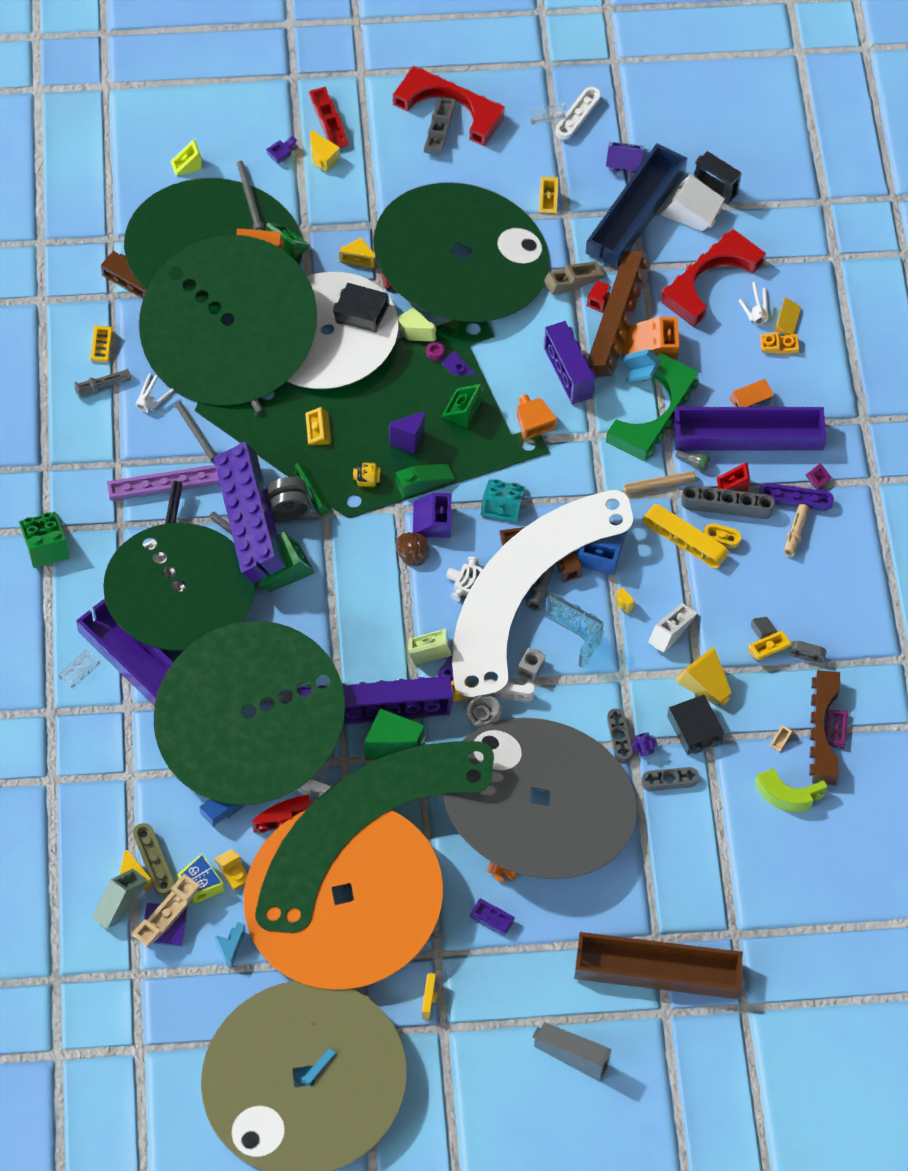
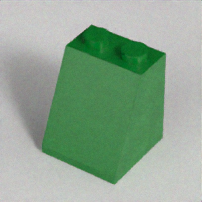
M284 531L278 535L286 567L270 574L260 563L258 564L267 573V577L259 580L257 583L260 588H265L269 592L315 573L300 544Z
M380 709L364 741V759L377 760L404 749L425 745L426 734L424 733V725Z

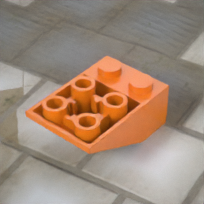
M657 317L629 325L627 337L622 346L623 357L626 354L650 349L657 357L662 353L674 360H678V317Z

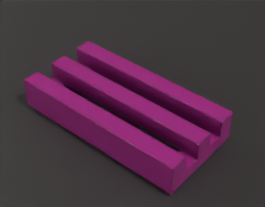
M828 709L826 739L833 748H837V746H840L841 749L845 748L848 711ZM832 714H835L833 740H830ZM839 715H843L841 741H837Z

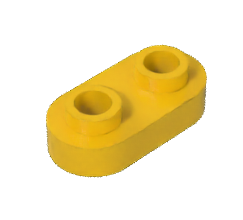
M715 523L708 524L704 528L706 535L718 541L726 548H736L740 544L741 534L736 529Z

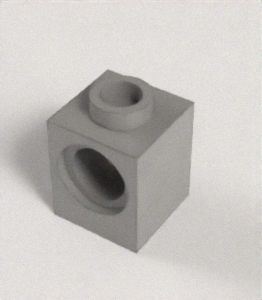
M527 648L518 665L517 675L535 683L545 665L546 655L539 650Z

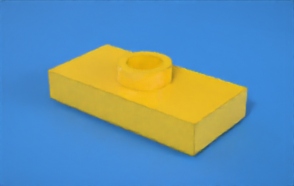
M433 973L427 974L422 1006V1019L430 1020L432 1003L436 1004L438 991H434L436 974Z

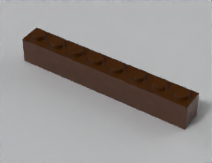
M644 251L624 252L588 357V366L590 370L594 371L595 377H612L617 367V361L622 352V346L627 337L629 325H631V319L636 310V304L651 265L650 259Z

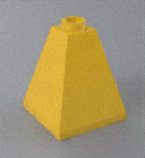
M714 647L684 669L675 679L678 684L698 696L704 694L707 700L715 706L719 703L723 706L731 699L729 695L732 692Z

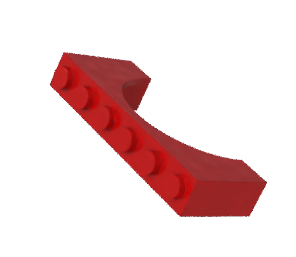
M414 65L393 93V105L407 112L415 104L425 99L435 97L456 99L457 102L467 108L473 119L469 129V140L484 147L505 117V106H502L500 103L493 102L484 96H480L469 89L462 88L453 82H449Z
M732 229L729 233H725L718 243L712 244L708 252L701 254L693 265L690 264L682 275H678L670 286L667 285L662 290L661 303L692 327H695L706 317L707 306L700 300L695 291L694 282L698 276L709 268L721 265L740 267L753 274L764 264L766 253L735 229Z

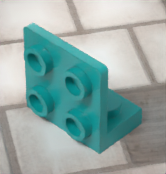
M499 479L488 480L483 494L480 515L518 522L525 486L519 483H506Z

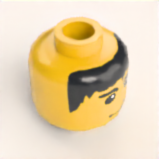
M359 463L357 469L353 471V480H357V484L360 487H375L377 483H380V468H377L375 463Z

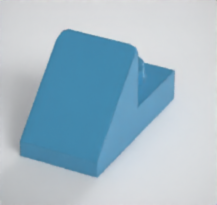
M237 922L235 928H231L228 939L215 935V943L227 967L232 968L246 933L245 924Z

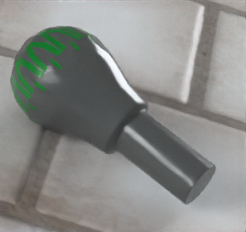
M677 450L675 453V457L688 461V463L699 470L707 469L711 463L709 456L706 454H689Z

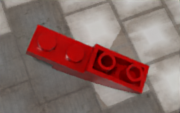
M303 795L287 799L269 807L252 820L253 832L266 833L269 830L279 828L286 821L292 819V817L306 811L314 801L310 802L309 795Z

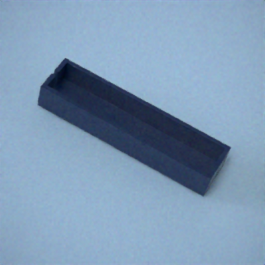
M656 143L588 238L585 254L597 260L602 258L603 263L617 269L622 261L624 252L630 251L685 173L688 158Z

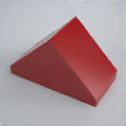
M746 462L717 477L718 489L748 492L750 474L748 463Z

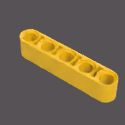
M653 504L642 518L643 523L648 528L712 568H719L729 555V551L724 545L658 504Z

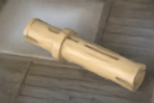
M801 504L798 506L791 530L787 533V542L783 550L786 556L793 557L798 544L801 542V533L810 510L806 505Z

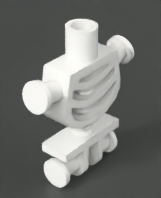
M468 557L467 561L469 564H464L461 571L449 568L446 578L455 581V593H452L450 596L456 602L461 601L462 595L467 597L476 580V575L479 576L483 570L481 567L476 566L479 563V559L476 557Z

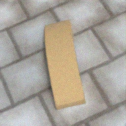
M183 874L171 888L172 892L147 920L144 919L131 935L145 946H150L181 915L198 891L200 885Z

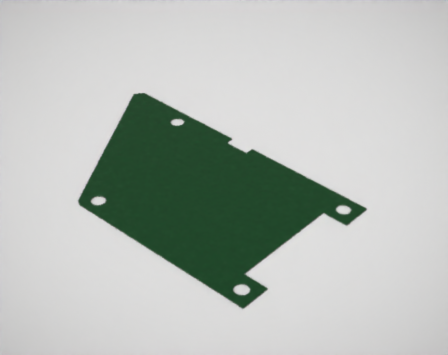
M454 320L435 326L436 340L433 342L441 343L445 349L444 357L438 361H432L426 355V348L432 341L407 340L405 337H400L396 339L395 345L387 359L375 371L349 385L330 389H312L286 381L274 391L275 395L272 399H257L264 410L260 415L256 413L250 402L229 406L197 402L194 410L240 444L246 441L260 458L287 477H297L295 475L296 463L307 467L330 507L347 518L550 453L541 435L530 438L536 444L533 450H524L521 447V442L524 440L521 432L511 435L469 346L494 337L487 321L466 322ZM469 324H477L481 330L478 334L471 335L466 331V327ZM455 351L476 374L453 375L440 361ZM476 384L483 385V400L468 428L441 417L457 388ZM322 407L329 414L331 443L310 446L308 445L306 413ZM424 411L425 434L415 455L391 447L389 445V423ZM359 463H375L377 468H380V483H377L375 487H360L357 484V480H353V471L357 469ZM449 465L455 481L404 499L402 498L396 485V472L412 466ZM356 495L360 497L361 504L358 507H350L346 502L347 498Z

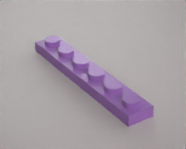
M215 465L107 481L109 499L114 501L171 492L173 481H181L182 490L220 483Z

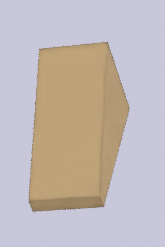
M781 725L769 746L781 752L794 732Z

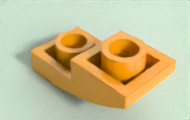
M776 332L760 335L762 352L772 354L800 353L798 334L779 336V333Z

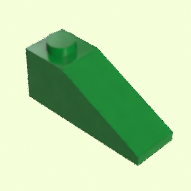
M448 464L412 466L396 472V485L403 499L455 481V477Z

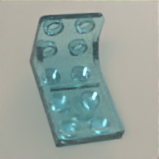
M551 592L546 601L545 617L584 640L585 643L580 649L578 666L582 668L585 663H590L593 657L592 653L595 649L599 650L603 643L604 622L598 619L596 615L585 612L578 605L571 604L562 596Z

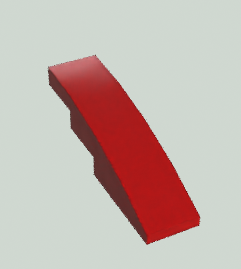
M326 86L310 90L309 96L326 139L340 148L349 146L339 114L336 113Z

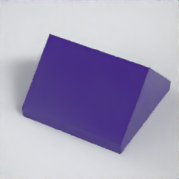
M424 411L389 423V445L415 455L425 434Z

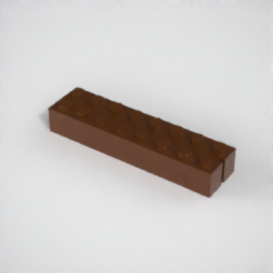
M579 932L574 979L737 999L740 991L743 952Z

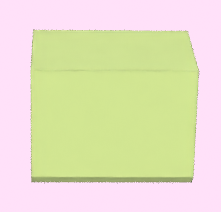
M446 629L409 638L408 651L415 666L452 656Z

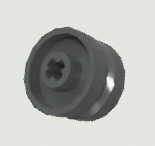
M297 477L280 478L271 482L266 488L274 520L294 521L309 513L311 506L307 496V485L303 479Z

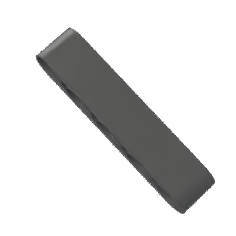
M692 485L686 486L683 489L681 505L688 510L767 519L772 516L775 503L771 496L765 494Z

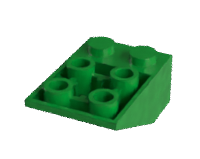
M46 512L40 516L27 517L19 521L33 568L70 559L67 541L56 512Z

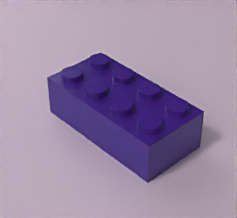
M566 321L545 327L543 348L571 405L592 399L593 390H595V373L593 370H590L588 359L582 354L579 341H575L572 327H568Z

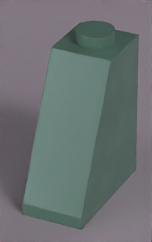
M134 869L112 878L92 918L106 929L118 924L148 880Z

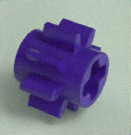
M649 732L636 735V742L632 743L634 752L640 753L641 756L653 754L655 752L654 747L658 746L656 737L650 736Z

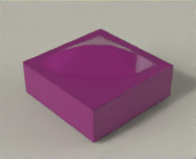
M821 463L806 474V477L815 489H819L832 478Z

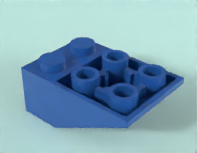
M628 530L622 534L603 538L581 547L578 554L581 567L614 575Z

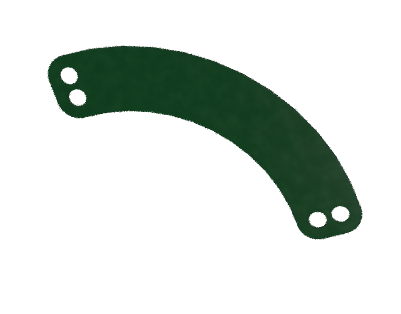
M449 741L404 749L379 758L353 771L330 787L299 817L276 851L267 870L255 911L258 925L267 931L296 933L306 928L311 920L321 882L330 865L344 846L359 831L386 812L417 799L450 793H478L485 790L491 782L494 753L491 747L481 741ZM478 751L483 754L484 758L480 764L475 765L469 761V756L472 752ZM471 770H478L481 773V779L476 783H471L466 778L467 773ZM277 907L280 909L281 915L277 920L271 921L267 919L266 912L269 908ZM292 908L298 909L301 913L299 920L296 922H290L286 919L287 911Z

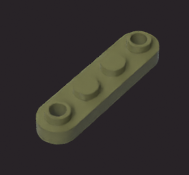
M140 823L133 830L134 840L148 875L151 878L155 892L158 895L167 896L172 892L171 888L174 886L173 878L153 828L147 823ZM147 834L146 837H141L140 835ZM162 885H167V886H168V887L165 888V889H162V888H161Z

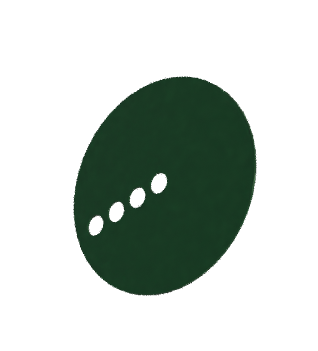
M191 523L161 524L133 535L113 554L106 568L103 583L107 608L115 622L127 634L149 646L174 651L185 650L193 642L218 628L242 622L252 605L255 584H252L241 573L234 542L211 528ZM152 538L156 540L157 546L151 550L146 549L143 546L144 540ZM157 552H162L167 556V559L164 563H156L152 559L153 555ZM167 566H172L177 572L173 577H165L162 574V570ZM177 580L184 581L186 583L185 590L175 591L172 588L173 582Z

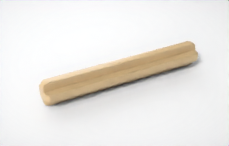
M694 471L625 483L623 484V490L625 494H632L695 482L696 475Z

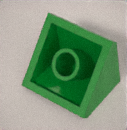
M267 223L266 231L281 232L280 239L284 240L283 251L294 260L310 247L308 242L284 225Z
M476 384L457 388L441 417L468 428L483 400V385Z

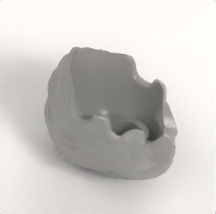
M477 696L468 703L466 715L473 726L482 728L499 721L502 705L495 697Z

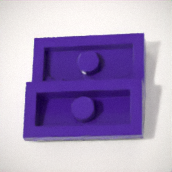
M147 902L144 919L147 920L160 904ZM188 907L185 908L176 921L154 944L182 946Z

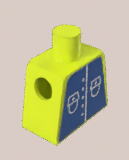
M203 854L199 855L178 874V880L185 874L200 885L191 900L193 903H198L224 891L223 882Z

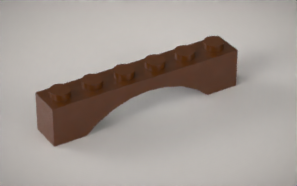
M817 670L816 676L811 679V689H814V694H811V706H814V712L811 711L810 723H813V729L810 730V741H813V746H810L809 758H813V764L809 765V776H812V783L814 784L824 780L826 785H836L839 759L827 742L824 732V716L831 704L838 698L840 672Z

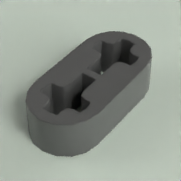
M802 641L791 642L792 646H790L789 653L793 657L815 663L825 661L827 654L825 648Z

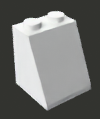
M690 174L674 188L660 215L703 232L708 227L711 228L716 222L715 216L723 209L722 203L724 198Z

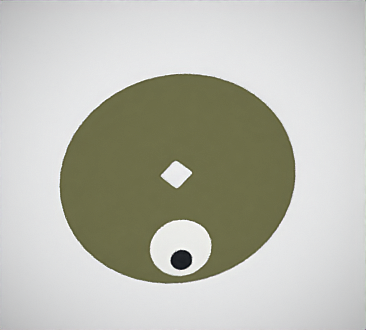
M297 981L281 983L256 993L245 1000L228 1015L217 1029L209 1044L202 1066L201 1094L204 1109L213 1130L222 1143L238 1158L251 1166L263 1171H334L366 1154L386 1134L395 1120L406 1088L407 1068L404 1048L388 1016L379 1006L358 991L353 989H320ZM329 1048L336 1052L329 1063L314 1079V1085L294 1087V1068L314 1066Z

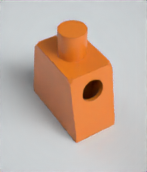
M527 394L519 398L520 405L516 409V418L524 440L556 429L557 418L541 398L531 400Z

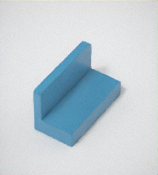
M650 349L624 355L622 361L631 370L626 378L627 383L652 378L661 360Z
M329 1048L314 1066L296 1068L293 1072V1078L303 1086L314 1085V1079L329 1063L336 1052Z

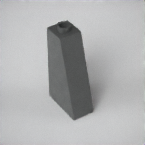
M544 1022L541 1028L537 1027L533 1034L534 1047L597 1081L601 1080L609 1066L612 1049L546 1022Z

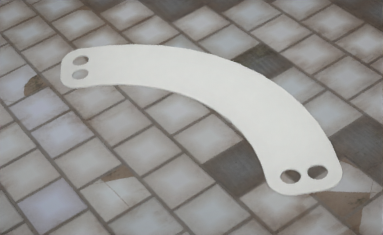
M609 490L565 504L541 516L522 529L491 558L471 587L457 621L453 641L452 667L455 689L459 694L465 697H477L499 692L506 686L509 678L507 668L509 631L522 599L544 572L569 553L597 540L622 534L632 526L633 515L629 498L626 494L618 490ZM610 499H616L620 505L615 510H609L606 508V502ZM618 514L623 517V522L619 525H612L609 522V518L612 515ZM489 672H494L498 675V680L493 684H488L484 681V676ZM475 676L479 679V683L476 687L469 688L465 685L466 678Z

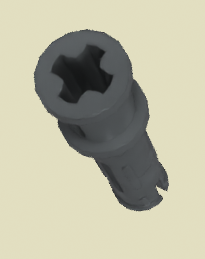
M126 369L96 379L90 377L87 381L74 382V388L78 398H82V395L92 392L95 394L99 389L130 381L131 375L129 370Z
M555 564L544 572L537 580L536 585L531 588L530 599L526 602L529 609L534 611L542 610V602L548 594L547 586Z

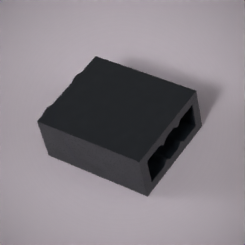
M348 282L345 289L341 290L338 302L333 306L332 311L336 322L376 332L390 305L388 293Z
M704 694L669 707L667 717L687 755L691 753L697 754L707 747H716L721 744L724 731Z

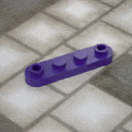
M773 483L762 484L758 493L770 494L774 499V504L794 507L803 504L808 506L809 509L823 511L829 510L834 502L833 495L828 491Z

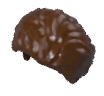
M407 532L397 538V553L404 563L411 566H420L426 561L429 546L423 535Z

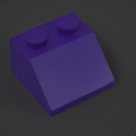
M609 142L606 167H609L611 171L627 169L626 172L635 173L642 164L644 146Z

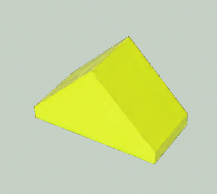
M195 140L191 141L171 160L175 175L178 176L202 170L201 154Z

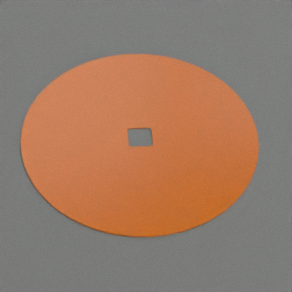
M390 810L359 831L334 859L321 882L311 920L306 928L296 933L267 931L258 925L255 918L261 886L281 842L295 822L305 812L303 811L286 821L268 837L250 866L245 882L243 905L245 920L251 938L259 952L275 969L307 986L320 989L344 990L363 987L383 980L403 968L420 952L436 926L443 899L442 873L436 854L427 838L414 824L402 815ZM351 883L354 901L335 905L332 887ZM271 907L266 912L267 919L271 921L277 920L281 915V911L277 907ZM295 908L288 910L286 913V919L290 922L298 921L301 916L300 911Z

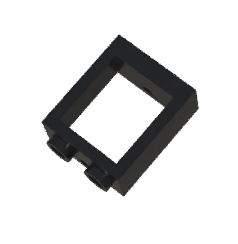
M706 151L703 156L700 155L695 162L696 170L694 171L695 178L723 197V202L728 205L738 195L742 172L709 151Z

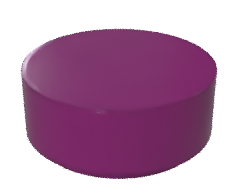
M432 342L427 346L426 355L430 360L438 361L444 357L445 349L441 343Z

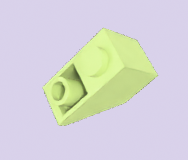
M414 307L398 316V331L407 340L432 342L436 340L435 325L426 320L423 313L418 312Z

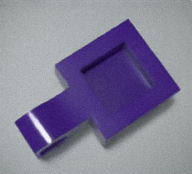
M293 136L284 143L279 140L268 147L266 152L279 164L291 155V151L298 148L297 140Z

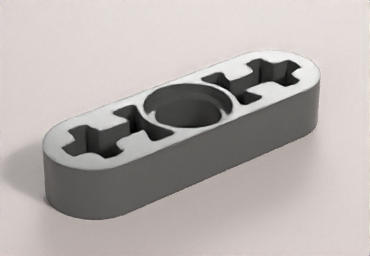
M611 709L607 714V726L614 757L619 763H627L632 758L633 750L625 715L620 709ZM613 716H616L619 719L618 726H616L615 719H613ZM622 732L625 738L618 740L614 737V734ZM622 745H624V752L627 753L626 756L620 753Z
M693 767L647 771L642 776L641 785L647 791L694 787L698 782L699 773ZM687 774H690V776L693 777L692 780H689L688 777H686ZM667 775H672L676 780L673 783H668L664 778ZM648 778H651V780L654 781L653 784H650L649 781H647Z

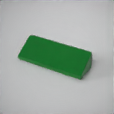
M296 463L295 475L306 482L307 496L318 515L322 517L331 513L332 509L309 469Z

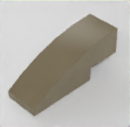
M593 261L566 265L564 270L551 271L547 274L544 281L551 295L583 287L602 278L605 274L598 262Z

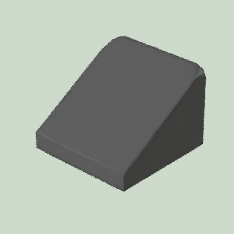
M768 617L751 620L750 626L760 640L777 633Z

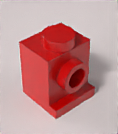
M597 280L587 296L586 306L603 313L605 303L607 304L610 296L611 286L608 283Z

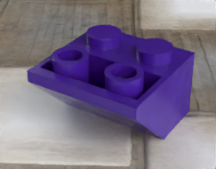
M431 493L413 502V533H419L424 537L451 536L452 493Z

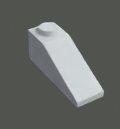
M681 603L655 625L648 643L657 650L665 652L676 642L698 613Z

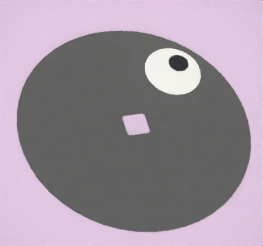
M514 718L488 724L477 729L463 740L481 741L491 747L494 753L492 779L489 786L478 793L443 794L447 813L459 834L475 851L489 861L509 871L525 876L543 879L573 878L594 872L605 866L618 856L627 845L632 836L637 816V804L633 786L618 760L592 737L573 727L550 720ZM475 751L470 754L469 761L475 765L480 764L484 756L481 752ZM471 770L467 773L466 778L469 782L476 783L481 779V773L478 770ZM531 788L550 791L549 806L531 803Z

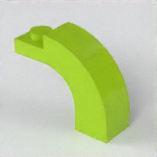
M775 768L757 774L754 783L761 796L767 802L779 809L790 812L810 810L813 800H821L827 790L824 780L805 788L789 787L781 781Z

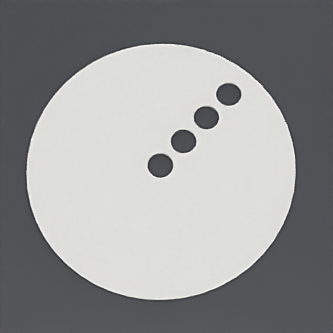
M323 272L307 276L317 305L316 332L307 357L287 382L312 389H330L361 380L375 371L387 359L395 345L398 335V316L392 300L389 297L390 305L376 332L347 324H338L335 322L332 310L334 304L340 298L341 290L345 289L348 282L381 292L385 291L374 282L351 273ZM324 325H332L334 331L329 335H324L321 332V328Z

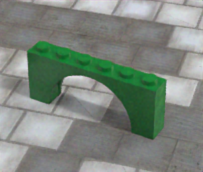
M662 353L658 355L661 362L653 378L662 384L669 395L670 405L659 418L647 423L633 424L615 419L606 435V443L644 462L648 456L651 457L654 454L655 446L663 440L665 430L671 428L674 421L675 407H682L684 402L687 403L691 396L690 392L692 389L696 390L700 382L698 379L699 371Z

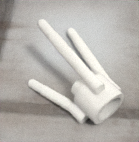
M754 281L752 285L757 306L750 312L742 299H739V303L748 315L749 321H754V324L760 325L767 322L769 318L766 288H763L762 307L756 282Z
M151 373L148 374L140 396L136 401V407L145 413L149 412V410L154 411L162 401L174 392L173 388L170 389L154 403V397L150 395V392L156 383L158 375L154 376L149 385Z

